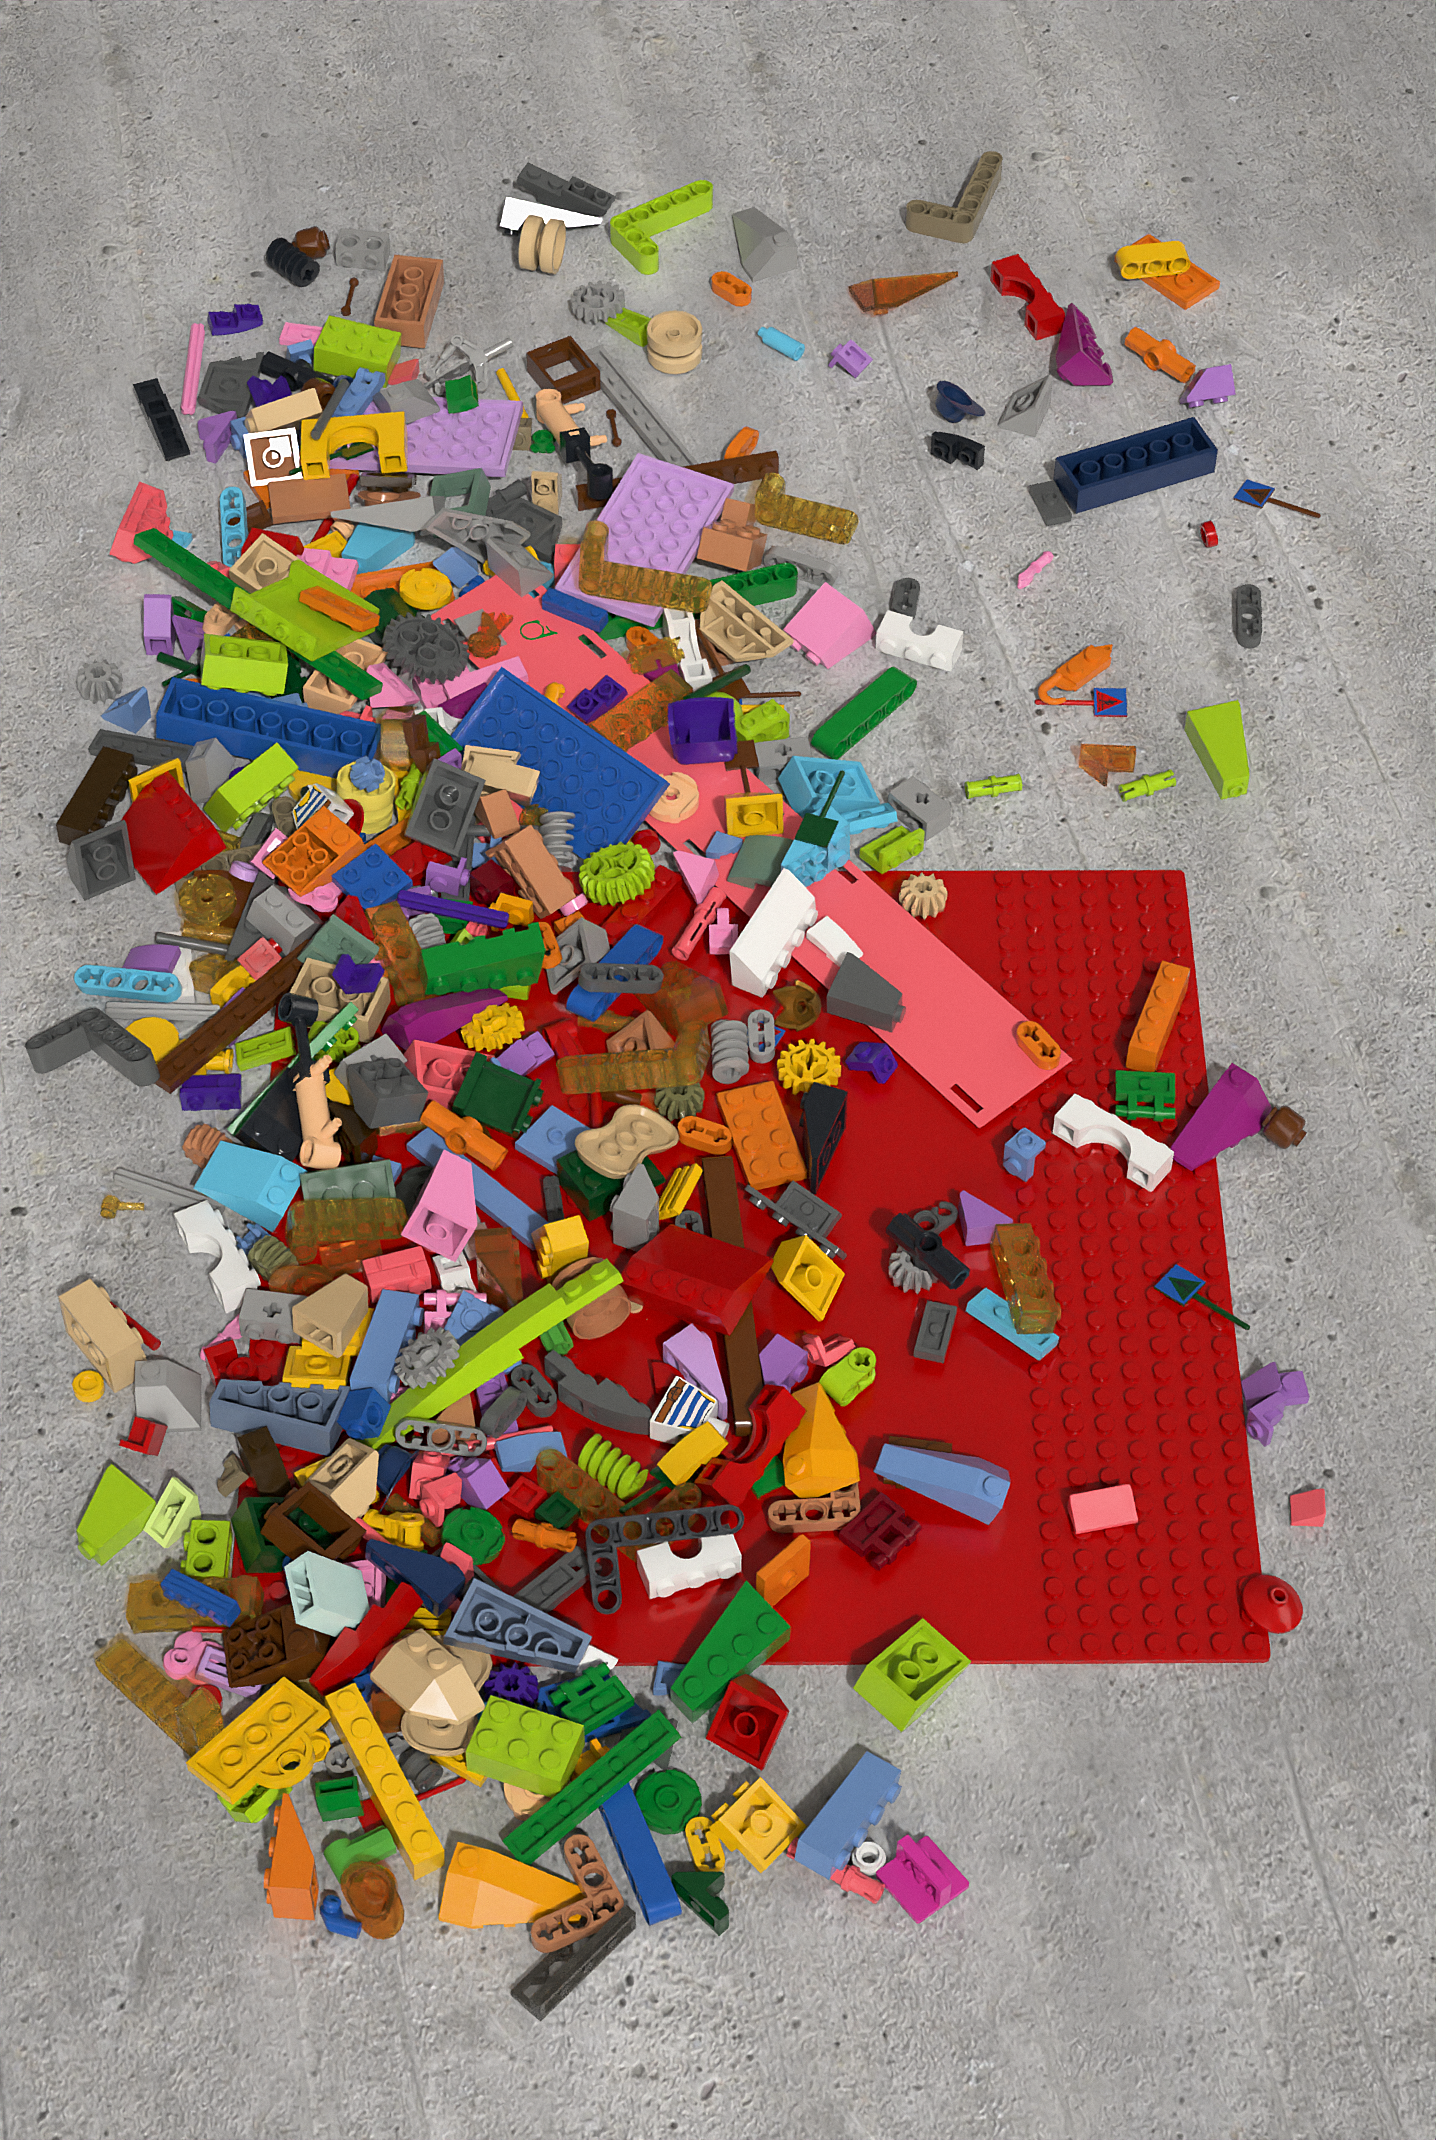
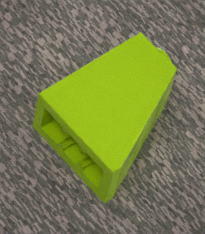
M113 1464L107 1467L76 1530L79 1541L78 1549L81 1554L88 1560L93 1558L101 1566L143 1531L156 1507L155 1500Z

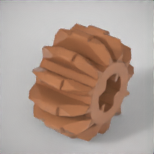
M208 1124L196 1125L194 1129H191L184 1140L182 1148L186 1152L185 1156L203 1170L220 1141L233 1142L231 1139L226 1138L225 1133L218 1131L216 1127L211 1128Z

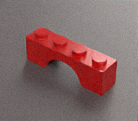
M1019 254L993 261L991 264L990 281L1001 296H1015L1029 303L1026 306L1024 326L1033 338L1038 341L1062 333L1065 312L1053 300L1052 294L1046 291L1040 279L1033 274L1028 263L1024 262Z
M770 1384L764 1386L748 1408L752 1417L753 1431L747 1448L742 1454L731 1460L711 1458L694 1483L717 1506L734 1505L738 1507L741 1505L754 1483L763 1476L765 1468L772 1458L781 1451L785 1440L800 1425V1420L807 1411L785 1387Z

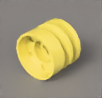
M356 762L349 763L338 772L336 793L343 800L354 799L362 805L364 823L361 833H366V835L379 833L387 829L392 823L396 778L393 772L383 765L385 770L384 782L379 784L378 789L368 793L366 788L360 790L353 785L350 772L352 770L351 766L356 764Z

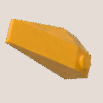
M818 1382L792 1393V1396L807 1412L801 1418L798 1428L791 1432L785 1441L783 1455L785 1486L801 1499H812L860 1481L857 1453L849 1443L845 1435L846 1431L843 1425L839 1423L823 1386Z
M457 1842L447 1871L439 1921L471 1929L483 1928V1925L504 1924V1927H515L517 1923H534L546 1915L585 1898L578 1885L492 1850ZM576 1914L571 1916L568 1923L580 1924L582 1915Z

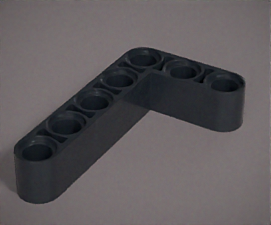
M721 1505L598 1519L591 1522L585 1530V1545L591 1600L594 1609L601 1614L608 1615L616 1612L622 1604L617 1548L731 1535L742 1528L744 1524L743 1512L734 1505ZM724 1511H731L736 1515L737 1524L733 1529H726L721 1525L720 1516ZM691 1515H700L705 1520V1528L702 1532L694 1533L689 1529L688 1519ZM667 1518L672 1522L673 1531L669 1536H661L656 1532L655 1525L657 1520ZM635 1522L640 1526L641 1535L638 1539L629 1540L624 1536L623 1527L626 1523ZM601 1525L608 1530L609 1538L605 1543L597 1544L591 1539V1530L594 1526ZM606 1558L612 1563V1571L608 1576H600L595 1572L594 1564L597 1559ZM604 1590L613 1592L616 1597V1603L611 1609H604L598 1604V1596Z

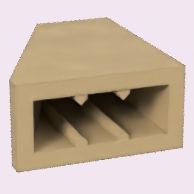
M315 388L251 409L245 416V427L249 434L289 428L300 430L302 420L317 419L323 411Z
M479 754L475 755L474 761L468 760L464 770L486 780L482 791L492 794L506 789L510 800L528 808L531 805L540 776V771Z
M345 1273L292 1307L293 1332L334 1357L339 1358L344 1353L368 1312V1286Z

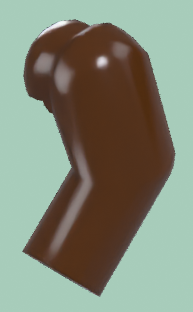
M613 1081L603 1082L600 1089V1094L604 1101L623 1105H640L641 1094L618 1088L617 1084Z

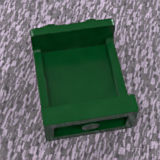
M476 1052L453 1103L452 1112L463 1117H473L486 1127L518 1139L520 1132L527 1133L533 1117L528 1114L532 1105L538 1107L544 1090L540 1089L542 1080L538 1078L535 1081L486 1061L487 1056Z

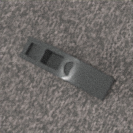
M529 162L518 175L516 184L537 193L536 201L583 215H604L616 199V196L579 178L572 176L568 182Z
M554 1350L544 1357L545 1375L558 1384L559 1401L582 1416L604 1426L630 1433L650 1434V1419L652 1418L650 1409L644 1403H638L630 1397L623 1386L615 1385L608 1378L598 1385L591 1375H584L568 1357H562Z

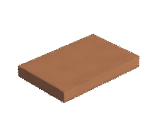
M346 474L330 475V478L304 480V478L268 482L273 524L332 518L331 512L351 509Z

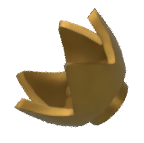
M795 980L796 986L783 987L773 991L776 999L784 1007V1010L775 1019L774 1024L784 1028L796 1029L798 1032L807 1029L818 1019L821 1012V1001L813 988L799 980Z

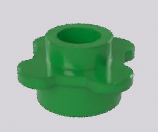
M538 430L531 436L533 444L530 446V450L532 452L553 453L555 451L554 442L556 439L550 431Z

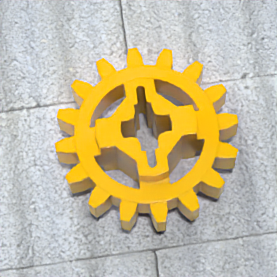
M505 1003L502 1006L489 1005L484 1011L474 1014L472 1017L473 1021L461 1027V1034L468 1048L475 1047L476 1051L487 1048V1052L496 1048L500 1050L505 1043L513 1044L512 1038L521 1037L520 1032L525 1030L521 1011H518L517 1006L510 1007L509 1003Z
M801 1039L797 1047L790 1043L788 1045V1052L781 1051L780 1059H778V1079L784 1080L783 1087L785 1089L792 1086L793 1094L795 1095L799 1091L809 1092L814 1082L827 1086L837 1085L838 1077L841 1076L840 1056H835V1049L833 1047L826 1050V1042L815 1045L814 1039H811L809 1044H805Z

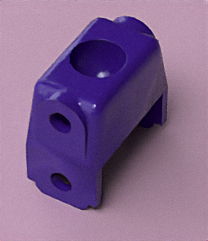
M701 697L668 704L670 743L674 759H677L678 763L689 765L728 762L734 759L735 754H738L733 699Z

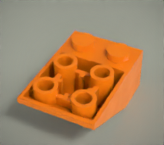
M323 806L262 861V864L299 897H302L314 891L315 888L332 882V875L367 849L359 835Z
M283 1793L281 1806H276L274 1811V1826L277 1827L276 1837H271L269 1842V1857H272L271 1868H266L264 1874L267 1904H272L275 1918L315 1920L319 1895L315 1859L289 1794Z

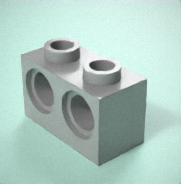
M341 228L335 245L336 266L385 271L390 255L389 233Z

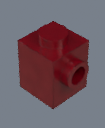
M492 859L470 873L471 892L479 903L485 904L490 908L492 902L496 903L500 893L514 896L513 877Z

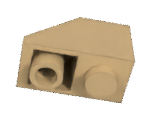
M532 471V503L559 515L562 498V474Z

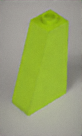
M1235 700L1187 711L1184 731L1220 799L1223 800L1247 794L1250 774L1239 701Z

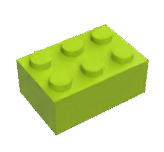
M329 315L314 347L313 370L335 376L346 375L353 379L356 378L357 370L360 367L366 368L372 373L379 371L385 373L383 388H386L391 373L401 355L402 333Z
M204 633L200 661L201 685L214 690L222 689V687L232 688L241 693L258 691L268 696L284 694L288 669L287 648L285 644Z
M275 743L219 787L203 810L224 833H227L232 828L237 831L248 821V818L253 813L261 812L272 798H279L288 789L287 787L295 780L293 775L299 767L278 743Z
M490 1695L466 1749L467 1771L553 1798L568 1786L585 1746L584 1725Z

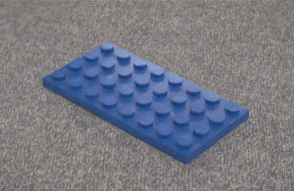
M503 667L499 669L451 735L463 748L460 752L462 762L465 745L520 752L521 757L516 765L540 771L539 783L530 807L518 804L525 813V819L533 825H539L540 828L542 824L539 818L543 814L556 811L574 813L575 818L569 819L567 822L575 825V828L566 831L567 834L573 835L574 839L566 841V844L573 846L572 852L583 860L590 858V853H597L600 847H609L610 843L617 845L622 841L626 845L670 785L667 780Z

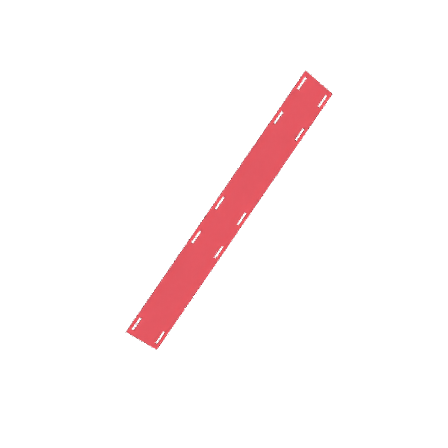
M494 575L431 615L434 621L440 617L441 624L444 625L443 621L447 618L454 623V619L483 609L507 645L477 656L467 641L463 644L469 646L467 650L470 653L468 659L479 669L519 656L528 674L529 681L525 682L542 695H544L546 687L550 683L557 682L563 684L565 693H561L563 697L558 699L562 709L658 775L663 773L664 777L672 775V772H680L691 777L696 782L699 792V806L692 816L679 823L663 822L655 819L650 814L644 820L677 851L694 854L683 844L690 840L706 854V850L716 831L727 834L724 795L745 793L741 770L726 771L724 762L689 765L678 763L677 759H674L668 726V704L672 703V701L593 630L543 610L541 599L547 592L544 586L541 585L534 589L539 594L535 598L529 594L520 597L501 578ZM538 620L544 628V634L550 633L546 626L558 634L528 640L522 637L520 628L527 622ZM529 623L521 631L528 638H536L542 634L543 630L539 624ZM482 626L478 627V632H476V634H482L483 636H486L487 631L490 629H484ZM584 634L606 656L601 659L578 638ZM608 675L623 686L628 695L606 714L587 724L569 711L567 706L585 688L591 691ZM746 768L751 792L774 793ZM675 794L673 796H666L668 800L677 799ZM783 801L784 834L768 836L794 840L803 818ZM739 851L734 854L730 853L720 856V859H714L719 873L715 886L723 890L732 902L752 918L771 887L756 884L755 888L751 889L727 881ZM850 860L843 867L857 879L855 883L851 884L834 869L826 874L822 880L806 887L815 897L816 910L818 911L814 925L826 916L832 919L863 952L859 959L902 993V1006L906 1007L902 1022L896 1023L893 1032L867 1026L979 1129L1073 1060L1061 1049L1060 1063L1055 1069L1043 1070L1037 1067L1018 1046L1016 1039L1018 1026L1029 1020ZM806 930L802 944L794 948L791 956L830 990L840 967L826 957V953L806 938ZM957 1084L983 1109L976 1113L950 1088Z

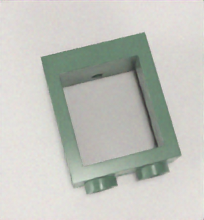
M482 468L439 475L433 478L430 496H444L446 501V497L471 493L469 505L450 509L485 516L491 485ZM432 534L434 539L440 538L439 536Z

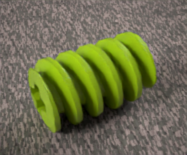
M595 1434L580 1453L579 1469L583 1472H588L592 1479H598V1483L602 1486H607L608 1490L612 1493H617L620 1499L628 1500L632 1498L644 1485L648 1476V1469L638 1473L641 1466L638 1461L633 1462L629 1466L631 1457L628 1454L619 1459L621 1450L618 1447L609 1453L612 1443L607 1440L600 1445L602 1436Z

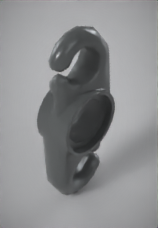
M940 1202L939 1208L949 1210L951 1213L949 1216L939 1215L938 1207H933L930 1211L918 1212L913 1220L917 1224L923 1221L933 1223L935 1227L925 1231H932L939 1235V1233L955 1223L958 1210L950 1202Z

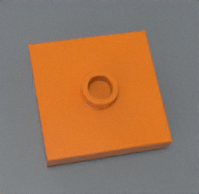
M803 1534L799 1535L756 1574V1591L772 1607L809 1575L811 1541Z

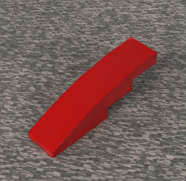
M401 1582L384 1608L375 1604L372 1605L356 1631L345 1626L309 1680L322 1697L325 1698V1696L339 1690L354 1679L376 1659L379 1651L388 1646L405 1628L423 1604V1600L413 1587Z

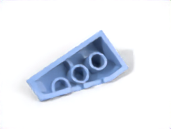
M891 1444L883 1445L873 1471L988 1525L1002 1509L1011 1483L1008 1470L979 1457Z

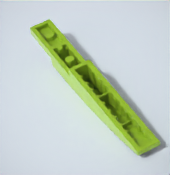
M606 1258L602 1262L594 1264L582 1275L566 1282L557 1291L550 1283L536 1291L462 1344L460 1349L457 1350L460 1355L459 1358L452 1360L455 1364L454 1368H447L445 1370L447 1375L445 1377H437L436 1384L433 1385L431 1382H427L426 1387L423 1389L419 1385L415 1389L410 1387L391 1403L390 1411L379 1437L355 1441L371 1447L377 1452L384 1445H390L396 1441L395 1426L401 1419L412 1417L428 1420L523 1359L524 1357L519 1348L622 1283L624 1280L620 1272ZM408 1425L407 1429L401 1430L400 1433L407 1434L414 1429L413 1425Z

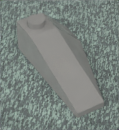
M755 207L732 214L735 234L738 240V249L741 255V265L752 282L797 269L798 246L785 229Z
M428 496L331 512V517L411 532L420 531V536L432 535L434 533L428 531L424 525L442 508H445V497Z
M442 508L424 525L428 531L482 563L488 559L486 547L488 538L521 545L531 536L529 531L513 521Z

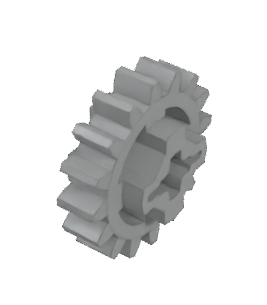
M601 280L597 284L588 282L586 287L583 285L579 286L580 291H573L574 296H571L572 312L577 314L578 319L584 317L585 322L594 320L596 324L601 319L604 322H608L609 317L615 319L617 318L616 313L622 314V308L625 307L623 290H619V285L611 286L610 281L606 284H602Z
M442 1327L436 1332L433 1328H430L427 1334L419 1332L418 1339L415 1341L409 1339V1346L400 1349L402 1356L395 1359L397 1366L394 1368V1371L398 1374L397 1376L405 1386L409 1385L411 1389H415L418 1385L423 1389L426 1387L427 1382H431L434 1385L436 1384L437 1377H445L447 1375L445 1372L447 1368H454L455 1364L452 1360L459 1358L460 1355L457 1350L460 1349V1345L449 1330L445 1331Z

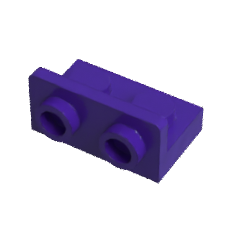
M254 375L247 381L256 407L292 395L287 380L283 376H280L273 384L266 379L261 380Z
M192 1075L182 1084L180 1089L182 1111L241 1109L242 1075Z

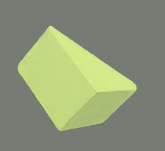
M172 1477L143 1530L162 1547L169 1548L185 1532L191 1529L192 1520H202L198 1496L178 1478Z

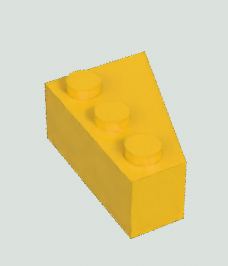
M580 1215L545 1224L531 1233L540 1259L537 1261L538 1272L541 1279L546 1278L548 1284L552 1285L558 1274L569 1265L587 1258L589 1241Z

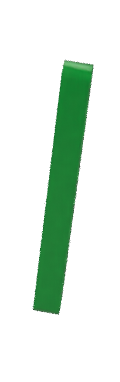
M781 563L677 587L667 605L689 602L694 620L700 619L702 593L721 580L753 606L790 598L797 593L798 570L793 564ZM608 612L607 625L600 633L594 632L604 641L626 636L627 630L634 626H641L648 630L662 628L663 613L656 625L652 627ZM539 620L527 622L520 628V634L528 640H535L558 633L551 631L546 626L550 633L544 634V628ZM537 623L542 627L543 631L536 638H528L522 634L521 630L526 624ZM584 634L578 638L585 645L594 644Z

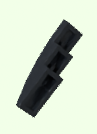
M158 378L133 384V391L165 461L190 455L189 447L175 411L171 409L166 394H163Z

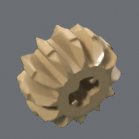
M921 872L919 877L911 874L908 880L903 881L901 892L899 893V901L902 907L908 913L911 912L914 918L919 915L925 921L927 915L936 918L938 912L944 910L948 893L942 879L935 880L934 873L930 876H924L923 872Z

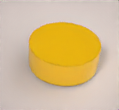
M83 1371L74 1378L72 1383L74 1395L82 1402H94L100 1399L105 1391L103 1377L96 1371Z

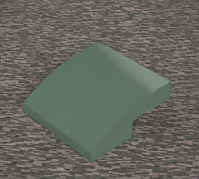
M768 835L746 836L727 881L754 889L756 884L772 887L781 873V863L794 840Z
M333 914L314 935L297 959L302 963H305L307 958L337 965L342 954H349L356 965L368 964L377 955L380 947Z

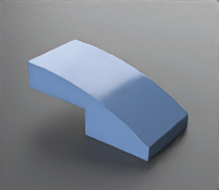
M561 1432L520 1435L497 1441L494 1445L502 1472H530L534 1465H564L568 1458Z

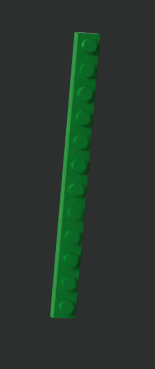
M152 528L135 534L134 545L229 610L231 609L235 587H239L249 593L157 529ZM265 633L267 636H269L270 638H272V639L275 640L276 642H280V641H278L277 639H275V638H273L272 636H270L269 634ZM286 646L298 658L303 659L317 671L322 672L336 684L341 685L361 700H365L382 691V682L336 651L310 661Z

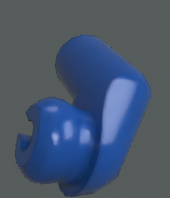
M335 1895L326 1896L320 1906V1915L326 1928L330 1932L358 1939L362 1929V1922L345 1918L340 1906L341 1900Z

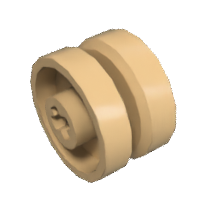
M528 215L526 217L519 243L520 268L535 271L540 265L541 271L545 273L556 274L559 271L566 241V225L564 220L550 218L545 224L541 216Z
M665 311L655 315L649 321L647 327V357L649 363L655 369L663 373L681 374L693 370L701 362L702 326L694 315L684 311Z

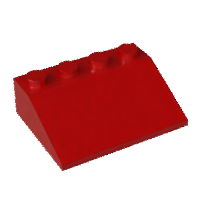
M169 771L157 776L152 782L144 786L121 819V821L125 820L127 824L134 868L156 895L227 848L212 822Z
M670 1224L631 1257L621 1273L624 1281L619 1285L622 1286L631 1302L730 1336L774 1260L771 1257Z

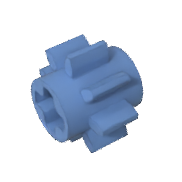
M366 755L357 759L356 764L351 766V781L360 790L366 788L369 793L378 789L379 784L384 782V767L375 758L369 760Z

